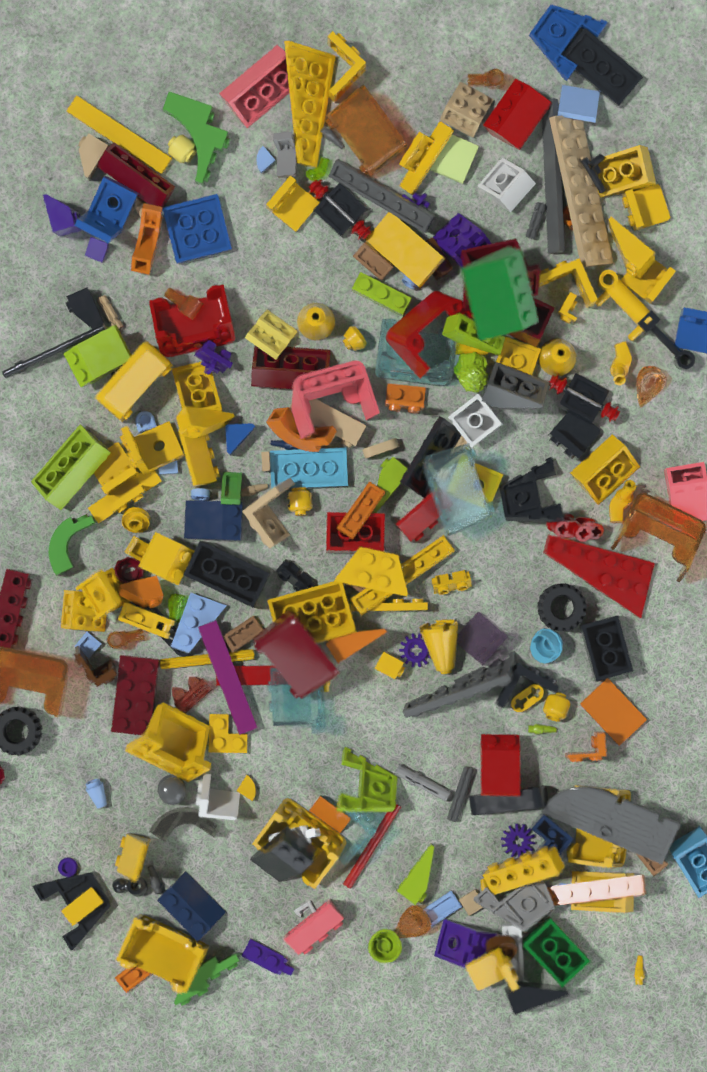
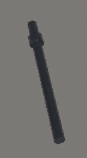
M103 323L25 361L20 360L16 362L14 366L2 371V374L5 378L17 372L20 374L26 371L28 367L71 348L107 328Z

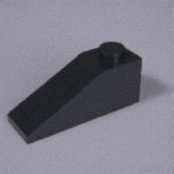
M88 287L66 296L68 302L65 303L69 312H73L91 329L104 323Z

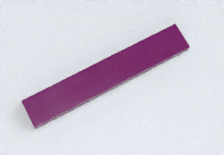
M214 620L199 626L198 630L238 734L241 735L256 729L257 725L217 621Z

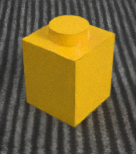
M383 651L375 669L395 679L397 676L401 677L405 667L402 666L404 662Z

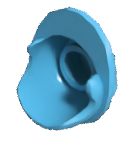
M543 628L537 631L531 641V654L540 663H550L561 655L564 643L560 634L552 629Z

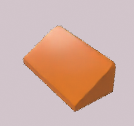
M321 795L309 810L339 833L342 832L351 820L350 816L344 812L337 811V807Z

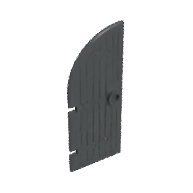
M588 786L572 787L557 793L546 803V806L541 811V813L660 864L663 863L681 824L666 816L662 822L658 820L659 813L626 799H623L620 804L616 802L618 796L602 789Z

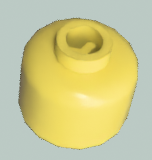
M185 135L173 136L168 142V154L179 163H189L197 152L195 150V143Z

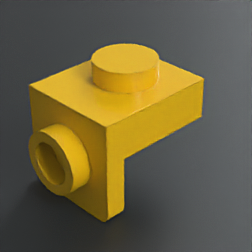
M133 536L124 552L141 562L149 544Z

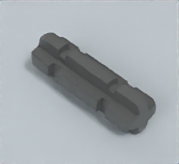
M537 202L535 205V212L532 214L528 226L529 229H527L525 235L529 239L534 240L536 238V230L539 229L543 217L542 213H544L546 208L544 203Z

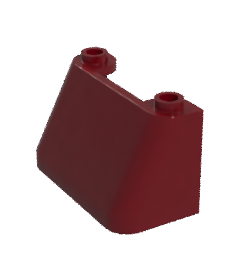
M287 610L253 638L255 642L253 647L259 654L264 653L292 687L289 691L296 699L298 697L301 699L305 698L340 674L338 669L290 610Z

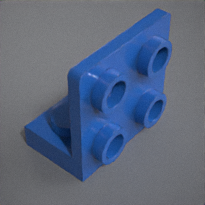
M686 307L681 310L674 344L677 348L707 354L706 311Z

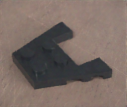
M552 457L546 459L544 464L532 467L531 471L523 476L520 474L499 486L506 521H565L561 503L543 508L541 505L537 480L556 475Z
M92 872L32 886L40 901L59 891L68 906L91 887L95 889L104 901L78 922L79 926L62 936L70 951L74 950L112 905Z

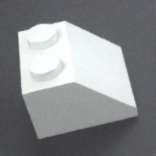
M502 157L480 182L478 187L501 207L511 212L536 183L525 170Z
M480 394L474 396L448 417L471 448L503 425L490 406L482 402Z

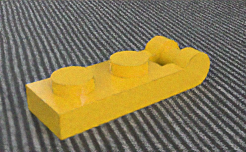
M124 602L118 618L119 621L169 639L171 634L169 633L170 628L175 623V620L164 617L128 602ZM159 622L164 623L162 630L157 628Z

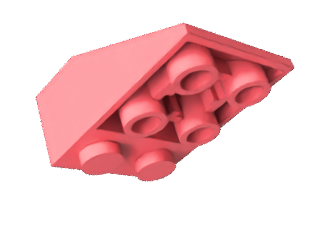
M705 462L664 469L673 526L706 521L707 474Z

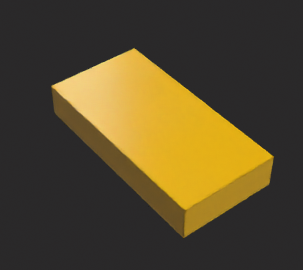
M91 887L61 910V912L71 925L74 926L104 901L95 889Z

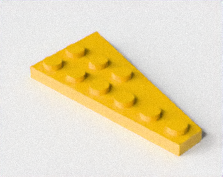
M288 40L284 41L296 160L297 164L317 168L322 139L320 131L324 127L336 55Z

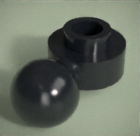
M139 877L137 881L129 879L128 882L123 878H117L114 880L112 888L116 893H124L128 890L133 896L140 897L146 893L148 885L142 877ZM140 884L141 888L136 890V886Z

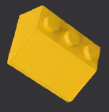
M209 434L199 438L180 435L193 486L197 488L218 482L217 477H220L217 466H213L212 459L215 458L212 447L208 448L207 441L210 440Z
M612 434L573 469L570 474L594 502L599 505L638 470L640 466L627 447Z

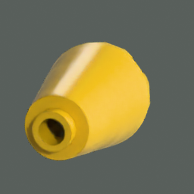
M310 303L304 306L298 314V329L304 337L310 340L318 341L325 339L332 333L335 327V316L332 310L325 304ZM318 316L319 319L314 320L312 317Z
M559 338L551 339L541 347L538 361L541 368L547 374L557 376L559 373V376H563L574 368L576 352L568 341ZM557 352H560L563 356H558Z
M453 619L437 620L431 626H429V623L421 625L419 627L436 671H439L441 674L451 673L452 669L455 668L458 621L454 622Z

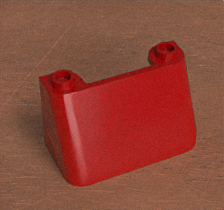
M224 284L211 286L206 292L207 297L172 305L169 304L167 299L162 297L149 300L157 344L160 353L164 357L196 352L208 340L215 343L216 347L234 342L235 333Z

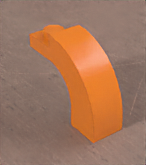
M143 204L139 235L132 256L131 271L150 274L161 231L163 207Z
M289 407L274 409L266 421L271 430L283 441L293 447L310 452H318L322 445H329L337 432L334 426L313 427L315 432L301 439L293 413Z

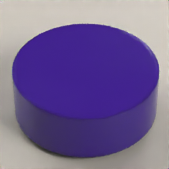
M69 857L62 859L58 865L59 873L64 877L73 876L78 869L77 862Z

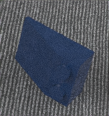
M186 500L184 539L241 541L243 502H240V505L221 504V501Z

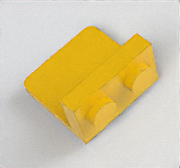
M659 184L636 191L631 189L624 192L622 203L624 208L628 210V222L630 227L633 226L634 231L666 222L670 219Z
M500 948L465 965L477 990H482L503 979H506L512 991L519 988L516 982L519 979L514 968L510 969L513 966L508 956L504 958Z

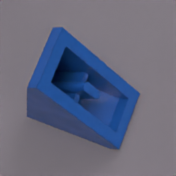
M253 423L225 425L227 453L230 456L256 428Z

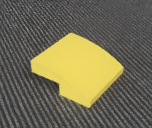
M266 310L245 338L277 360L298 331L269 310Z

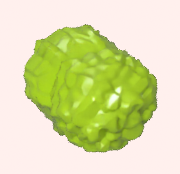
M476 352L461 354L458 363L453 369L459 383L466 392L479 393L488 383V374L486 372L488 364L486 358Z

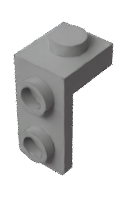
M292 132L274 133L273 141L278 150L277 177L286 178L290 175L295 177L297 160L294 135Z

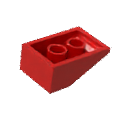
M481 734V796H520V735Z

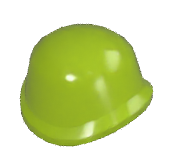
M381 929L375 932L368 943L370 956L380 963L395 961L402 950V944L398 935L389 929Z

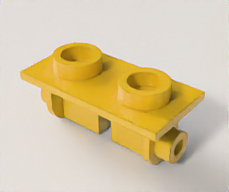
M469 571L452 572L453 579L449 580L448 573L431 578L434 594L445 595L453 590L465 591L468 587H472Z

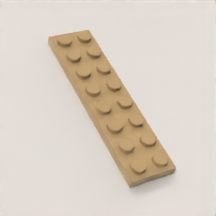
M553 116L549 120L579 258L583 267L612 264L613 259L598 190L581 163V160L585 157L591 161L583 120Z

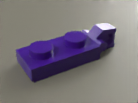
M251 938L241 955L274 974L281 975L283 972L291 976L294 971L292 966L286 964L287 958Z

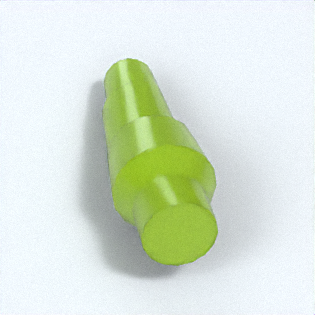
M528 725V733L536 735L557 732L556 727L548 725Z

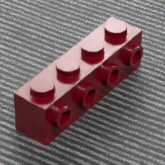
M115 142L105 149L97 164L98 168L117 182L138 192V197L150 205L163 207L175 189L173 184Z
M10 569L5 571L0 592V647L13 649V645L17 646L19 635L16 633L18 627H21L24 616H21L22 608L26 609L28 597L25 596L27 590H30L33 579L30 578L31 574Z

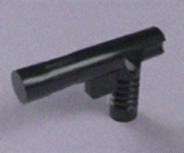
M598 154L591 161L587 157L581 160L599 193L606 191L598 176L601 172L598 164L604 160L602 154Z

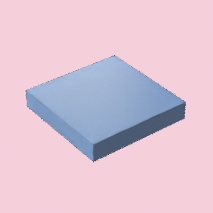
M562 85L557 116L595 123L600 91Z

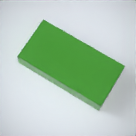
M223 472L221 504L240 505L241 472Z

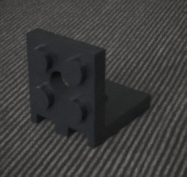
M516 664L512 680L503 687L495 704L501 708L505 707L522 675L554 693H557L560 686L556 685L557 680L547 675L545 678L539 675L540 671L531 666L527 669L520 664Z

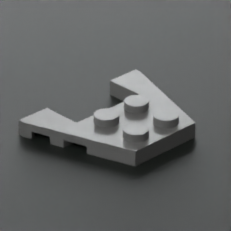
M543 880L518 887L501 902L494 897L487 887L473 898L475 903L523 932L529 930L555 907Z

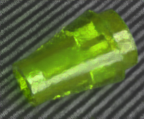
M170 594V598H168L169 618L175 620V623L180 622L187 602L185 595Z

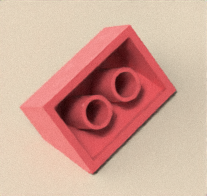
M329 899L314 913L310 914L286 933L284 940L298 955L302 952L305 955L313 948V943L317 940L320 943L328 937V931L332 928L335 931L343 925L342 920L344 916Z

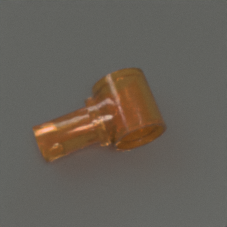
M496 68L484 74L469 73L467 76L469 78L467 80L468 86L485 85V87L501 89L506 84V77L503 72ZM495 75L501 76V80L498 83L492 82V78Z
M171 287L167 289L164 297L178 305L177 308H179L182 314L192 320L203 305L191 295L183 296Z
M143 629L125 632V630L111 632L106 637V644L111 649H117L127 646L128 643L145 640L144 635L137 636V634L143 633ZM112 635H117L120 638V643L117 646L112 645L110 642Z

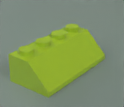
M80 424L31 480V483L46 501L62 510L111 452Z

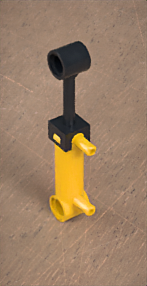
M605 270L598 277V285L605 292L597 298L598 301L595 304L600 307L611 297L636 323L637 327L628 335L630 341L635 340L642 332L646 334L651 331L675 356L674 364L677 369L681 371L690 369L695 364L694 354L688 350L680 351L656 326L661 319L633 294L618 278L616 272ZM610 276L613 283L606 285L603 282V277ZM681 356L688 357V365L685 366L680 363Z

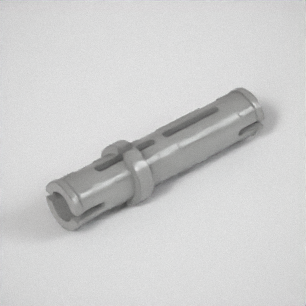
M399 764L394 773L395 776L408 781L409 785H415L443 801L447 800L451 790L419 775L418 771L414 772Z

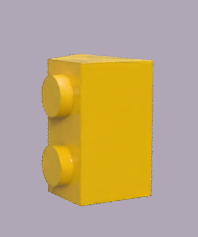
M155 532L138 567L179 586L195 551Z

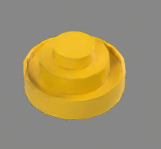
M139 507L128 508L122 515V525L126 530L133 533L144 532L150 525V515Z

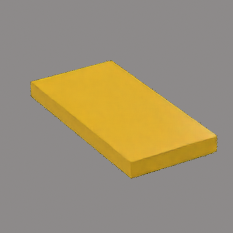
M390 212L386 214L365 239L420 288L445 260L433 247Z

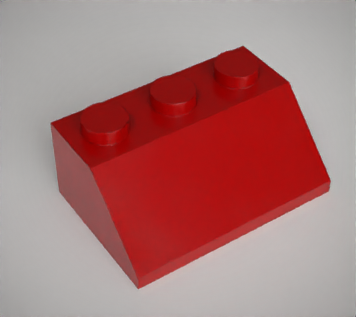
M515 78L483 126L493 137L520 151L552 103L530 85Z
M439 485L395 525L410 542L413 539L417 542L424 536L423 531L427 527L431 530L439 523L437 518L442 514L445 517L453 510L451 506L454 503Z
M327 512L326 553L355 554L359 547L384 551L385 513H371L355 538L351 539L337 529L347 512Z

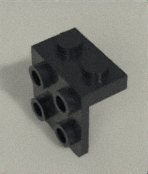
M567 412L548 436L551 437L549 440L558 447L560 445L565 450L564 453L570 459L575 458L577 460L600 434V429L593 423L591 425Z

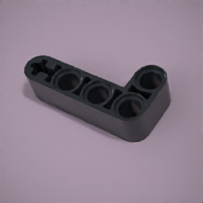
M546 785L520 789V796L470 795L471 815L545 807L548 802Z

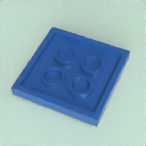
M218 194L163 207L177 264L232 250Z

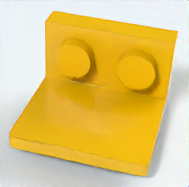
M290 175L268 201L266 208L296 232L313 213L319 201L315 200L312 195L299 186L296 179Z
M655 260V263L641 279L636 276L633 278L626 272L621 281L642 299L651 304L676 271L671 267L667 269Z
M118 442L107 448L111 453L94 472L95 477L102 486L101 489L107 495L139 474Z
M64 590L61 628L105 632L107 615L94 621L93 617L96 614L91 606H85L83 601L86 597L83 592Z

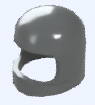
M172 774L163 777L158 784L160 799L168 805L179 804L186 795L184 781Z

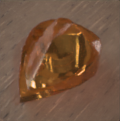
M645 366L637 375L636 387L640 408L650 402L666 385L667 378L664 372L656 366Z
M411 905L401 915L395 933L399 938L418 937L426 934L432 925L430 917L422 907Z

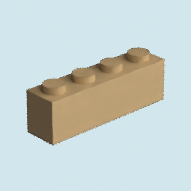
M317 399L309 401L311 406L309 416L313 427L334 426L337 430L334 437L341 439V444L348 448L357 446L366 429V425Z

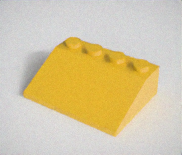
M333 581L267 600L273 622L287 610H290L316 643L356 632L345 589L341 582Z

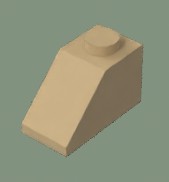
M88 133L87 137H82L78 146L80 147L79 154L84 175L90 181L98 168L99 160L105 149L109 146Z

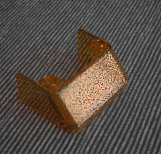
M640 493L634 499L610 549L614 550L623 536L626 538L636 537L641 529L674 546L672 557L677 563L683 565L676 580L680 582L691 567L705 534L706 525L702 520L647 493Z

